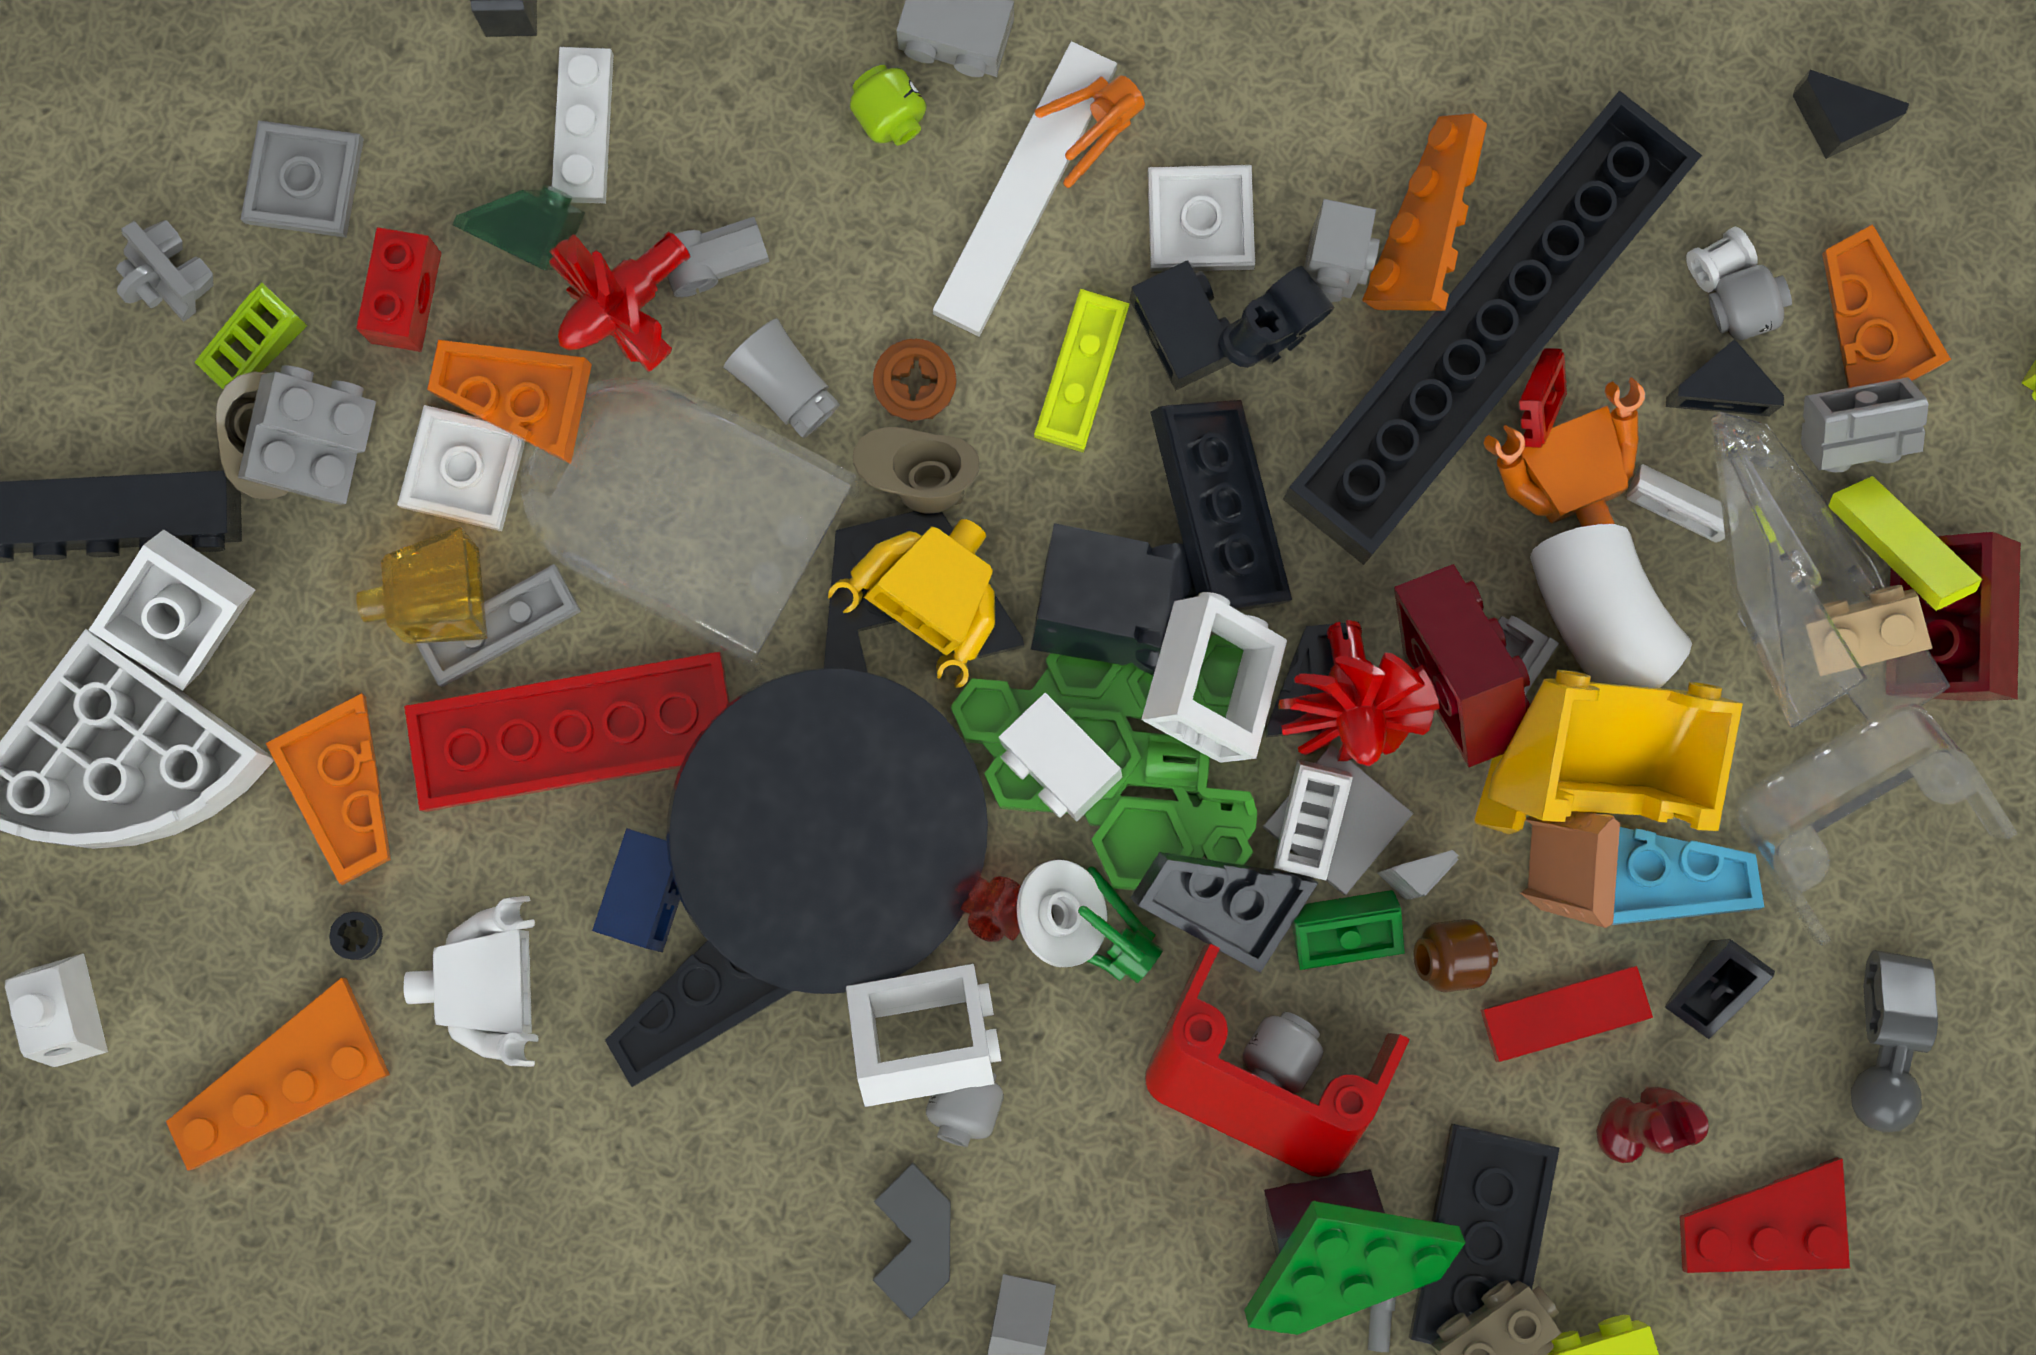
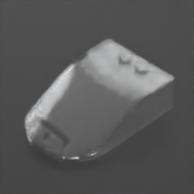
M632 377L611 378L587 385L571 464L528 443L521 471V493L528 521L542 545L560 563L585 579L759 673L764 666V662L758 654L845 498L849 496L857 500L861 493L857 475L778 433L669 385L654 380Z

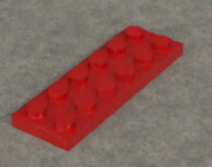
M721 652L404 706L419 811L428 812L680 768L697 736L730 703Z

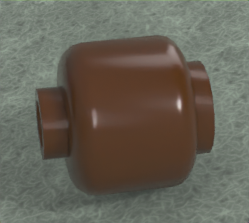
M1471 919L1431 924L1426 927L1421 938L1416 941L1413 952L1414 964L1419 977L1423 981H1427L1433 989L1444 993L1476 989L1485 985L1492 974V967L1497 965L1499 957L1495 939L1491 935H1487L1485 929L1477 921Z

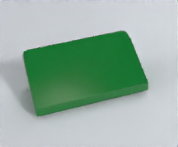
M1393 890L1307 903L1292 923L1300 970L1405 954L1401 906Z

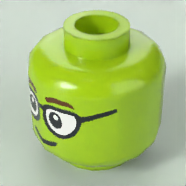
M879 65L866 71L854 82L852 86L854 93L850 100V109L869 138L875 143L893 141L895 145L899 146L913 139L921 131L919 122L925 115L927 105L904 70L901 68L888 69L886 65Z

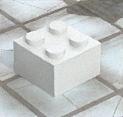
M162 530L142 546L89 631L183 691L205 668L255 592V589L175 536Z

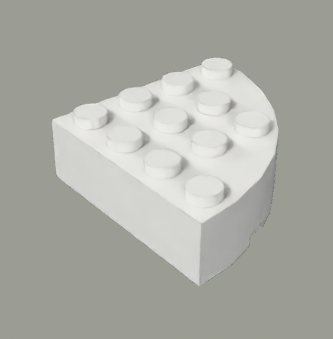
M85 629L0 741V830L33 841L92 849L143 844L176 835L214 816L245 793L273 763L274 759L270 754L177 687Z

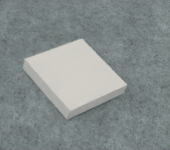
M1251 165L1148 167L1151 272H1164L1187 260L1194 271L1254 270L1255 247Z
M424 405L397 505L407 510L502 531L525 441L478 417Z

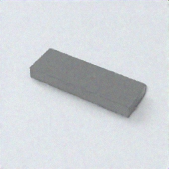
M553 564L418 637L414 641L438 686L444 687L580 613L581 610L558 567Z

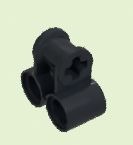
M1303 266L1296 267L1275 282L1266 291L1265 295L1252 300L1244 308L1242 317L1229 324L1221 332L1219 338L1220 348L1224 355L1239 367H1252L1264 359L1268 364H1272L1282 358L1279 353L1285 348L1291 351L1306 338L1307 335L1305 333L1323 321L1335 307Z

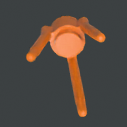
M1120 75L1110 83L1101 76L1089 86L1051 101V103L1038 107L1035 110V116L1042 118L1093 97L1095 100L1090 105V110L1097 123L1066 151L1065 158L1073 160L1101 134L1103 135L1064 179L1063 184L1065 187H1072L1114 138L1131 125L1130 119L1144 109L1145 102L1140 90L1126 76Z

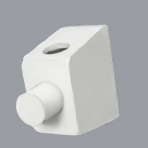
M84 954L34 967L5 980L11 1017L20 1051L24 1057L52 1067H58L108 1052Z

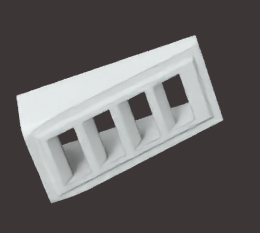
M1304 760L1297 761L1273 865L1274 868L1327 880L1353 779L1348 771ZM1308 780L1335 786L1333 796L1306 790ZM1302 802L1330 808L1328 817L1300 811ZM1297 823L1325 829L1323 838L1295 832ZM1296 844L1320 850L1318 860L1290 853L1291 845Z

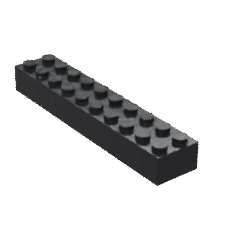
M1619 90L1449 294L1446 310L1434 312L1290 485L1283 500L1360 563L1365 565L1702 155Z

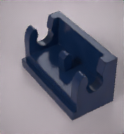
M626 828L592 929L593 932L663 953L681 898L674 881L672 868L669 865L666 840Z

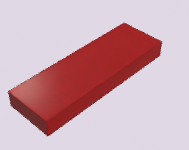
M1637 966L1480 1010L1496 1062H1502L1653 1018Z

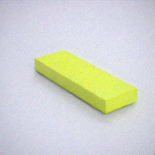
M1080 289L1034 438L1084 453L1130 303Z
M1871 476L1832 495L1828 507L1936 611L1977 591L1982 578L1875 477Z

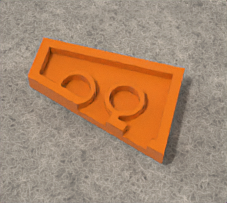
M1873 224L1823 252L1822 256L1848 388L1907 377L1914 381L1951 360Z
M438 340L427 390L460 409L571 464L592 364L585 357Z
M363 693L265 743L339 884L344 885L391 860L366 696Z

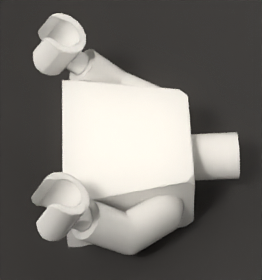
M529 896L505 898L496 907L476 913L449 932L446 945L434 948L433 970L406 972L404 976V997L407 1004L434 1003L436 1025L448 1026V1032L454 1041L482 1057L502 1060L509 1066H534L535 1061L525 1058L524 1047L528 1041L538 1042L539 1039L535 1034H528L532 1033L529 931L519 930L532 928L535 925L534 919L523 921L520 916V906L524 902L531 901Z

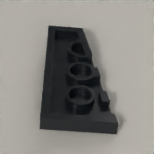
M707 940L657 991H654L605 1039V1042L631 1087H634L794 991L774 986L750 975L731 963Z

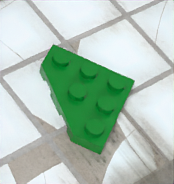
M1312 1201L1244 1309L1248 1327L1298 1335L1438 1281L1443 1277L1465 1244L1460 1227Z

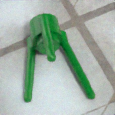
M1090 866L1087 868V871L1095 879L1098 889L1133 932L1126 927L1121 932H1118L1087 906H1080L1078 909L1080 916L1112 942L1106 953L1113 960L1096 953L1087 962L1106 970L1118 981H1121L1127 975L1135 983H1139L1157 962L1163 949L1152 941L1156 934L1138 920L1107 880L1102 877L1095 867Z

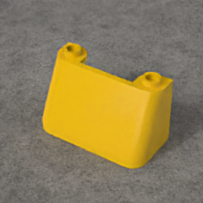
M1557 670L1555 679L1543 680L1491 779L1489 799L1542 821L1565 822L1566 816H1571V811L1641 815L1657 822H1667V819L1675 817L1691 823L1690 827L1696 830L1719 831L1743 703L1721 697V687L1705 683L1689 682L1688 691L1595 683L1590 682V675L1574 671Z

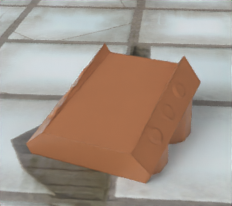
M1571 811V816H1566L1565 822L1542 821L1532 816L1527 817L1525 820L1532 824L1528 888L1520 894L1542 911L1604 928L1612 925L1614 919L1620 822L1609 814Z

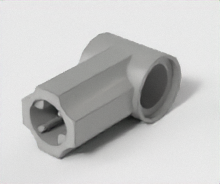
M755 217L703 234L698 230L674 234L687 248L691 257L667 277L674 296L683 298L697 294V288L700 293L710 290L718 284V279L770 262Z

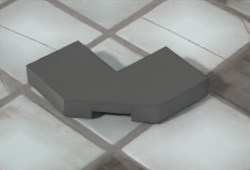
M914 1162L874 1201L911 1240L873 1278V1281L910 1320L950 1281L951 1201Z

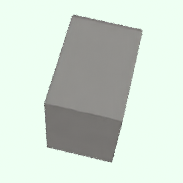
M1003 1274L987 1355L1045 1354L1056 1289L1055 1284Z

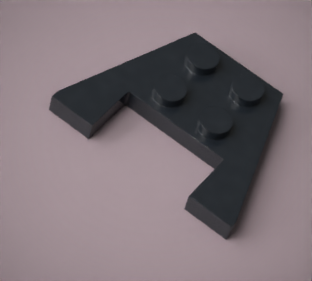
M912 511L836 530L831 587L840 579H851V570L880 542L908 531L916 532L923 536L931 527H936L949 536L953 528L943 512L924 514ZM838 588L830 597L824 668L850 669L868 673L859 632L898 622L864 598L869 591L868 589H862L861 602L854 610L848 613H843V611L853 602L854 598L853 593L848 588ZM996 595L995 625L979 651L978 659L1024 647L1023 637Z

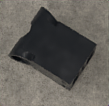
M1054 523L1046 557L1030 650L1120 665L1133 663L1139 669L1154 675L1174 601L1196 596L1184 544L1172 543L1152 548L1148 542Z

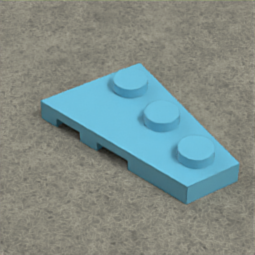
M1620 827L1614 919L1612 925L1752 911L1764 908L1756 854L1692 840L1687 842L1656 835L1655 832L1637 828L1632 830Z

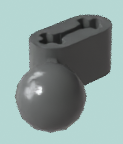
M1873 950L1867 959L1863 985L1867 1038L1870 1043L1880 1045L1876 1065H1872L1858 1074L1851 1087V1101L1857 1118L1865 1126L1883 1133L1896 1132L1915 1122L1922 1108L1921 1090L1916 1079L1909 1071L1914 1051L1928 1053L1932 1049L1937 1035L1938 1011L1934 969L1929 959Z

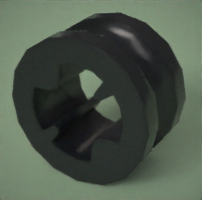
M355 911L344 913L331 926L329 933L330 945L335 953L342 958L350 960L367 959L374 955L381 946L383 939L382 927L377 919L370 914ZM359 920L364 923L362 932L369 936V939L365 946L356 944V951H352L348 948L350 939L343 934L347 926L357 927L356 921Z

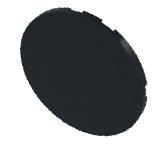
M820 668L797 671L763 682L727 704V707L711 721L706 729L701 731L687 752L676 776L667 814L666 840L669 865L672 868L674 881L681 897L680 900L702 936L731 963L750 975L774 986L805 993H845L846 986L895 978L916 966L948 937L962 918L978 886L987 848L988 819L982 782L965 743L954 727L936 708L910 689L890 679L850 669Z

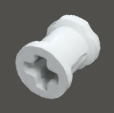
M1736 226L1727 230L1719 241L1704 249L1694 248L1686 255L1688 269L1699 287L1708 293L1716 290L1721 277L1757 265L1758 263L1753 244L1746 233Z

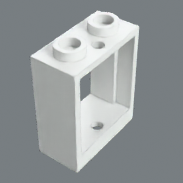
M1202 592L1198 597L1174 601L1141 720L1220 763L1256 759L1287 639L1268 629L1266 621L1255 616L1245 615L1229 606L1230 601L1224 596L1211 592ZM1211 631L1244 650L1226 718L1193 700Z
M974 964L846 986L857 1079L865 1107L947 1093L968 1087L994 1084L991 1063L1001 1061L996 1028L985 1030L984 1017L994 1015L989 984L978 985ZM967 1003L973 1040L972 1047L881 1063L875 1018Z

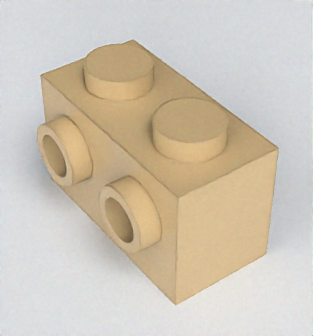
M1896 585L1869 593L1870 600L1848 605V601L1844 599L1815 607L1816 614L1806 616L1805 619L1821 676L1932 649L1919 597L1913 589L1903 591L1902 585Z

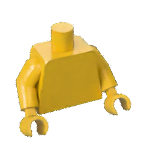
M960 519L949 536L940 529L931 527L923 536L916 532L908 531L880 542L851 570V579H840L830 588L828 598L838 588H848L854 597L853 602L843 611V613H848L854 610L861 602L862 589H868L869 591L864 597L866 600L944 654L936 664L938 679L941 678L944 669L949 665H956L962 669L954 683L955 688H960L968 681V660H975L995 625V591L989 584L993 569L988 563L975 555L984 542L986 533L974 522Z

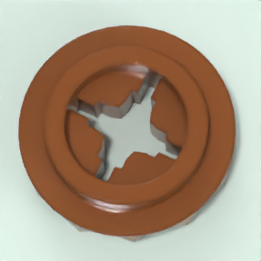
M924 339L902 340L886 349L878 359L873 373L874 391L877 400L891 416H897L911 423L917 420L933 419L945 407L950 405L956 388L955 367L948 354L935 343ZM915 361H919L922 378L930 379V382L937 384L929 383V386H920L919 394H916V399L913 401L911 400V394H909L908 385L892 379L901 380V377H909L911 369H914Z

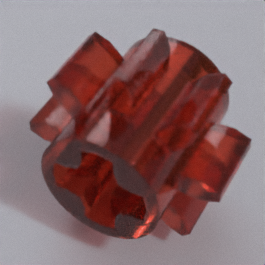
M1004 876L994 877L989 883L982 877L978 878L961 906L962 911L970 914L968 917L970 930L977 937L988 942L1000 941L1004 935L1011 941H1014L1020 932L1017 918V899L1021 886L1013 879Z

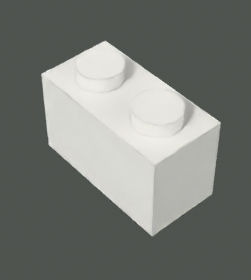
M1046 693L999 736L1002 746L1007 750L1000 756L1001 759L1019 778L1023 780L1030 774L1044 788L1038 796L1059 818L1068 812L1077 822L1123 777L1121 768Z

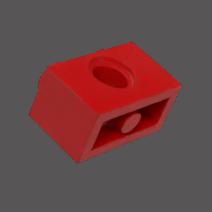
M376 228L356 329L371 344L422 352L441 258V251L428 235Z

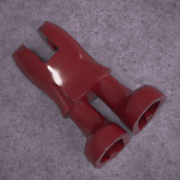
M1647 1087L1641 1092L1639 1103H1633L1629 1098L1619 1097L1608 1105L1602 1113L1596 1129L1597 1141L1602 1152L1610 1159L1619 1163H1632L1642 1156L1646 1147L1661 1154H1670L1674 1150L1688 1145L1694 1146L1702 1142L1708 1134L1709 1120L1706 1112L1700 1105L1688 1100L1677 1091L1662 1087Z

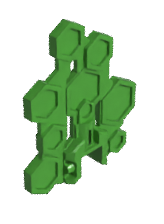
M1212 635L1208 641L1193 700L1226 718L1244 650L1221 636ZM1050 653L1046 658L1048 668L1032 690L1010 688L1007 681L971 678L951 705V710L965 741L983 744L994 758V761L984 774L1000 809L1054 813L1038 796L1044 788L1030 774L1023 780L1019 778L1000 757L1007 750L1002 746L999 736L1044 693L1121 768L1123 777L1083 815L1086 817L1089 825L1100 826L1091 840L1109 881L1115 889L1135 890L1159 852L1201 859L1205 856L1207 860L1246 865L1253 855V850L1248 840L1256 830L1257 809L1251 793L1248 791L1207 788L1209 756L1168 734L1132 730L1127 718L1142 719L1154 676L1139 669L1133 663L1120 665ZM1127 786L1173 790L1177 801L1121 796Z

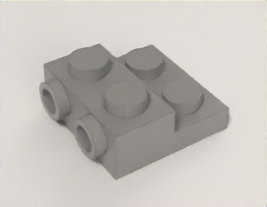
M282 365L280 373L274 371L261 375L238 478L333 504H346L357 453L365 452L376 401L362 397L364 388L353 383L334 380L332 381L331 388L313 383V372L295 366Z

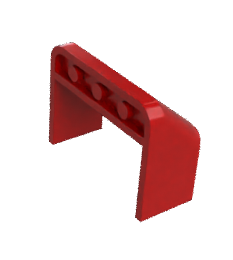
M1212 944L1204 945L1147 1066L1145 1084L1148 1092L1158 1102L1309 1175L1324 1177L1333 1174L1342 1166L1374 1119L1410 1039L1401 1034L1388 1033L1368 1078L1365 1079L1352 1074H1345L1334 1078L1328 1083L1318 1105L1218 1058L1227 1039V1022L1223 1014L1216 1007L1197 997L1220 948Z

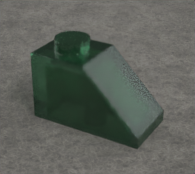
M543 185L541 190H521L456 215L452 225L547 271L555 270L549 262L554 258L549 251L559 242L569 239L573 234L576 235L585 212L570 205L573 197L557 188Z

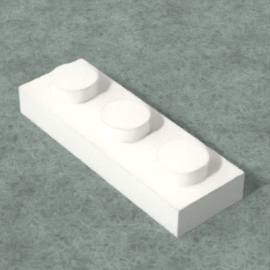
M559 48L551 195L554 202L606 204L614 57L611 49Z

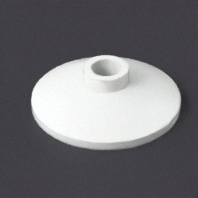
M1052 860L1035 867L1024 879L1017 899L1018 924L1025 942L1037 957L1056 967H1073L1085 963L1096 954L1105 937L1078 913L1080 906H1087L1107 922V908L1104 896L1098 889L1092 875L1083 867L1071 861Z

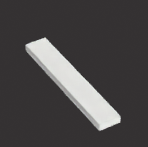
M1071 41L1037 108L1083 89L1101 76L1110 83L1117 70V63ZM1093 97L1042 118L1036 117L1034 112L933 308V315L980 337L1070 161L1065 158L1066 151L1083 136L1093 116L1090 110V105L1095 101Z

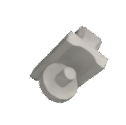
M167 220L154 224L144 230L135 221L121 228L123 236L128 240L127 245L123 249L124 255L128 259L123 260L116 267V270L123 277L117 287L118 295L125 303H134L143 299L150 308L156 307L163 298L183 322L196 313L195 300L214 286L212 271L196 256L177 268L169 261L170 257L183 250V243L178 232Z

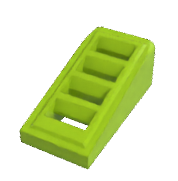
M261 282L237 308L195 360V363L224 389L225 385L238 375L254 371L262 372L307 325ZM266 310L279 320L273 328L260 317ZM252 324L265 336L260 344L256 343L245 332ZM237 339L252 352L246 361L230 347ZM222 354L239 369L233 377L216 362Z

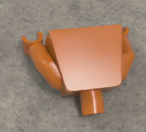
M1630 377L1629 393L1625 397L1619 398V386L1613 381L1608 383L1605 387V395L1616 406L1611 413L1608 406H1605L1553 427L1542 448L1524 447L1525 440L1521 432L1506 424L1503 427L1507 433V440L1502 447L1496 438L1490 435L1486 436L1484 447L1487 451L1499 457L1497 459V467L1507 495L1536 516H1546L1551 524L1575 514L1581 527L1597 524H1615L1606 502L1628 489V481L1633 477L1639 441L1637 409L1645 399L1644 388L1635 379Z

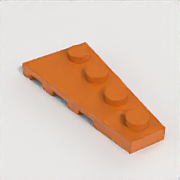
M1474 113L1439 116L1436 124L1431 129L1424 153L1416 171L1410 178L1409 189L1397 217L1390 226L1389 237L1378 263L1371 272L1370 282L1362 299L1363 302L1377 310L1413 311L1446 310L1449 294L1442 290L1445 274L1455 270L1458 251L1452 248L1456 227L1465 225L1469 206L1462 200L1465 187L1475 181L1487 123Z
M340 978L166 1121L187 1171L194 1170L390 1075L347 978Z

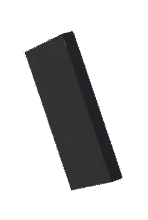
M1229 400L1166 405L1151 411L1196 596L1198 597L1202 592L1219 594L1230 601L1229 606L1238 611L1275 606L1291 601L1292 596L1242 401Z
M1451 1123L1432 1222L1459 1226L1465 1244L1440 1280L1418 1288L1409 1333L1411 1340L1427 1344L1433 1343L1440 1337L1437 1330L1442 1324L1459 1313H1464L1466 1317L1470 1316L1485 1305L1481 1300L1483 1295L1503 1281L1508 1280L1511 1285L1520 1281L1529 1286L1531 1290L1533 1289L1559 1147Z

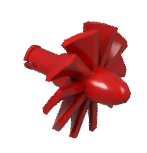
M668 231L664 234L663 238L637 260L631 258L623 260L612 270H610L600 252L595 250L591 255L574 234L569 239L559 242L549 251L554 256L549 261L550 265L572 286H569L566 291L571 298L576 300L567 311L558 329V339L561 347L567 350L581 349L597 344L608 335H612L625 357L631 362H640L648 372L652 371L672 352V347L661 338V324L658 320L640 311V309L656 296L655 293L658 291L656 285L684 261L690 259L689 251L678 237Z
M1346 620L1348 640H1344L1339 621L1331 625L1327 631L1334 666L1331 668L1329 676L1299 674L1294 678L1295 683L1313 686L1325 692L1279 700V709L1308 712L1290 723L1281 725L1283 735L1322 729L1311 740L1299 746L1298 752L1307 755L1330 744L1334 738L1340 736L1342 746L1337 755V761L1344 762L1353 758L1357 763L1370 767L1379 760L1382 752L1384 755L1395 752L1409 733L1425 735L1430 730L1434 711L1440 708L1433 679L1424 665L1413 670L1393 653H1384L1379 666L1375 667L1370 661L1366 660L1361 625L1356 621Z

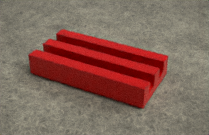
M1543 349L1519 400L1520 410H1525L1521 418V428L1526 429L1523 435L1525 440L1524 447L1542 448L1567 395L1565 357L1562 349Z

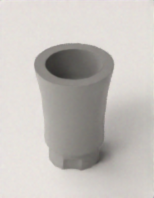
M777 318L769 321L747 338L724 364L723 368L748 386L775 412L785 425L791 424L802 438L807 437L820 427L840 406L839 402L827 391L829 386L802 356Z

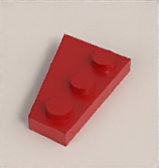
M1833 1158L1820 1163L1816 1167L1785 1176L1768 1185L1744 1194H1737L1679 1216L1682 1270L1686 1273L1850 1269L1843 1158Z

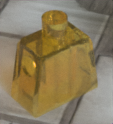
M462 527L453 528L386 554L381 560L383 586L357 592L356 603L361 619L366 623L385 618L387 625L405 643L469 641L487 638L479 548Z

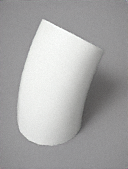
M1597 524L1579 527L1559 533L1543 541L1533 549L1530 559L1547 608L1563 640L1584 672L1591 676L1590 680L1592 682L1660 688L1677 672L1689 655L1692 642L1675 622L1655 593L1638 558L1631 534L1626 527L1616 524Z

